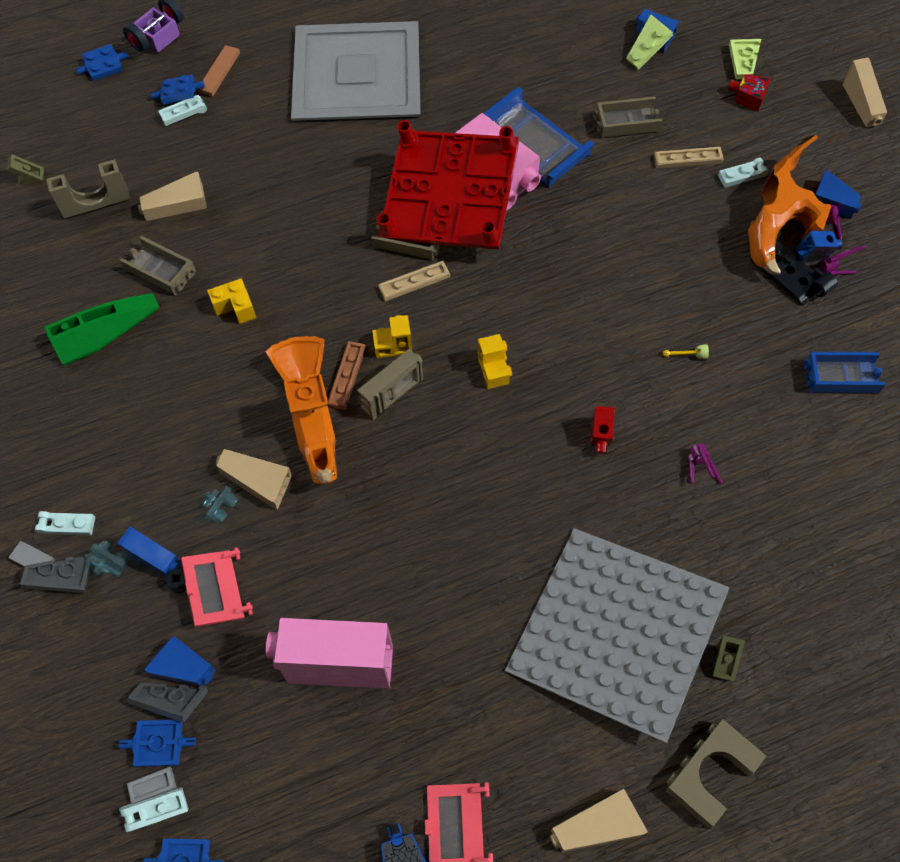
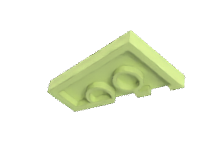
M650 15L628 54L627 61L639 70L673 36V32L654 16Z
M761 39L730 40L729 48L736 79H743L745 74L753 75Z

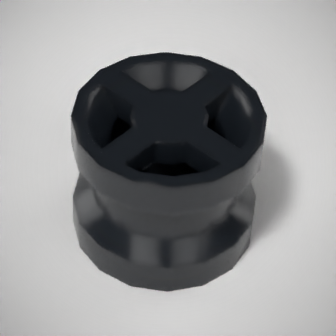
M171 570L166 575L167 585L175 593L185 592L186 586L183 570Z

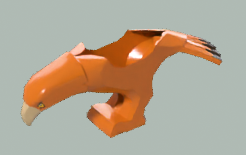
M816 135L806 137L789 154L785 155L774 165L761 192L765 204L755 222L752 221L748 229L753 262L758 267L764 268L774 275L781 272L775 259L776 237L786 222L798 219L803 223L806 229L802 235L801 240H803L810 231L824 230L831 209V205L820 202L813 191L796 185L790 174V171L795 169L804 149L818 138Z
M316 336L293 337L272 345L265 353L285 381L284 386L298 448L303 454L311 478L315 484H328L337 479V467L335 459L336 439L328 409L326 391L320 374L325 339Z

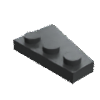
M93 553L85 554L84 557L78 558L68 557L66 560L57 562L47 561L26 565L20 586L21 588L85 593L94 557Z
M140 683L129 695L128 702L131 705L184 723L208 693L207 686H199V689L188 688V685H180L179 688L167 687L166 684Z

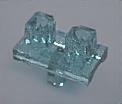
M227 486L218 499L216 496L219 491L216 489L211 494L208 492L203 494V497L206 499L203 506L208 508L211 503L213 504L207 512L205 519L208 521L212 519L222 524L228 514L220 509L221 505L224 503L232 509L238 501V498L231 493L232 489Z
M103 541L99 545L94 543L90 548L91 552L88 556L92 560L91 564L95 566L94 573L99 575L102 571L106 574L111 572L119 578L127 562L128 555L122 551H119L116 555L111 554L112 546L107 541Z

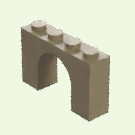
M115 159L98 164L104 183L93 192L81 193L73 190L64 174L46 179L49 192L64 218L131 199Z
M723 719L718 724L715 721L706 731L709 735L705 741L701 738L693 747L696 751L692 757L687 755L680 764L683 769L678 775L674 772L666 782L669 786L665 791L708 829L715 826L727 808L706 791L701 783L699 768L703 759L712 755L722 756L731 761L749 777L755 773L767 757Z

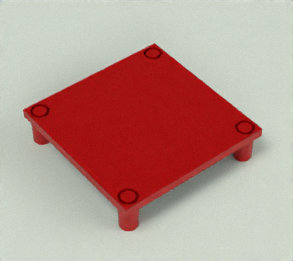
M408 120L400 121L397 125L400 140L384 212L377 216V223L380 227L378 237L403 242L499 250L519 146V137L514 136L513 129L510 126L502 127L499 131L500 136L413 131Z

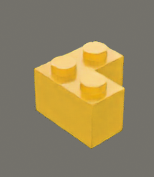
M242 278L207 290L217 316L234 310L239 324L257 318Z
M397 315L389 318L390 328L372 330L376 358L402 355L408 349L412 351L408 315Z
M500 334L478 339V360L488 389L509 384L510 376H512L510 365L507 366L505 362L507 361V344L505 340L502 341Z

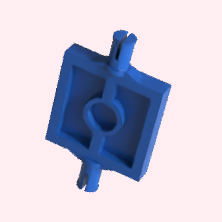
M109 44L81 54L84 59V66L76 68L78 75L88 72L93 81L123 71L120 60L129 58L127 51L117 54L112 45Z
M182 75L174 79L169 78L162 81L161 90L151 93V97L153 100L161 98L163 105L194 98L196 89L205 88L204 81L195 83L193 75Z
M177 720L137 721L133 740H120L119 748L133 750V767L179 766L182 747H195L196 737L183 738V722Z
M163 838L162 850L158 858H144L143 862L224 861L210 860L211 840Z

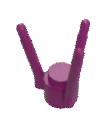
M831 205L826 222L834 223V226L837 228L838 238L841 240L839 208L836 205Z
M866 245L850 251L845 250L830 258L821 260V270L823 273L828 272L833 275L856 274L857 271L837 270L840 266L839 259L866 248Z
M697 444L690 448L691 454L688 455L690 483H694V461H696L697 464L705 463L711 478H714L715 475L718 482L722 484L723 481L705 445Z

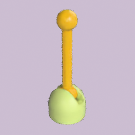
M708 344L698 345L692 351L664 350L663 356L695 354L699 359H708Z

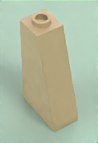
M870 59L853 60L843 87L865 126L880 125L887 114V110Z
M194 172L141 196V204L138 205L141 215L144 214L146 221L207 208L203 185L198 172Z
M226 449L223 450L216 460V466L220 474L267 505L278 510L292 477L289 467Z
M622 789L552 828L551 832L553 835L550 838L556 849L560 848L562 852L640 837L648 831L627 793Z

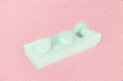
M196 95L194 98L183 100L158 112L167 126L196 113H205L207 107L201 97Z
M756 158L752 162L720 170L718 177L726 188L764 177L769 173V170L763 165L762 158Z
M40 511L37 517L39 522L35 526L34 531L39 534L92 535L95 516L93 514ZM47 521H52L51 526H46Z
M181 787L134 804L125 805L119 810L121 816L125 818V830L129 832L187 812L189 808L183 788ZM139 812L140 818L135 819L133 813Z

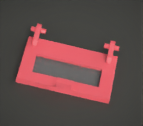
M234 548L233 551L228 550L181 557L194 627L244 619V612L253 615V607L250 602L246 603V606L243 607L241 604L231 557H236V560H240V550L238 548Z
M485 782L484 787H480V783L427 786L428 820H425V835H429V862H493V853H489L488 858H484L480 794L485 792V797H489V782Z

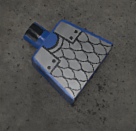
M810 231L794 250L796 256L804 263L821 261L828 258L835 250H840L842 248V241L836 239L832 231Z
M400 823L387 827L390 841L381 844L383 862H426L412 833L403 836Z

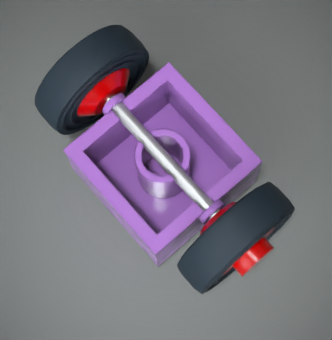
M159 0L158 6L160 11L153 7L134 23H129L123 28L124 36L134 49L143 52L149 47L158 53L180 36L177 24L184 19V15L175 0Z

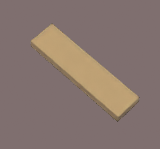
M721 147L659 151L654 153L657 169L721 164L724 160Z
M440 261L378 284L384 300L388 301L450 278V272L444 261Z

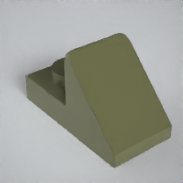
M13 154L9 156L7 171L19 175L18 184L40 183L43 181V167Z
M725 635L721 637L716 646L717 656L712 671L714 677L735 681L745 640Z

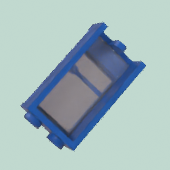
M811 352L804 362V368L808 373L807 386H810L811 394H814V392L879 394L885 386V382H878V378L882 373L881 367L875 368V362L880 354L879 352Z

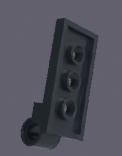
M777 239L775 259L780 261V263H777L781 270L780 274H771L764 268L755 265L801 306L805 305L815 296H826L838 285V281L833 274L823 273L818 268L815 271L812 270ZM785 270H790L793 274H787ZM798 281L805 282L806 286L800 285Z

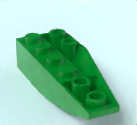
M153 293L138 295L83 310L44 328L61 363L65 366L99 351L160 309Z

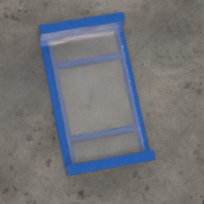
M520 87L514 89L483 113L500 127L510 126L513 129L514 136L519 137L521 143L540 156V181L548 188L587 155L591 156V148L595 145L589 140L582 146L523 101V90Z

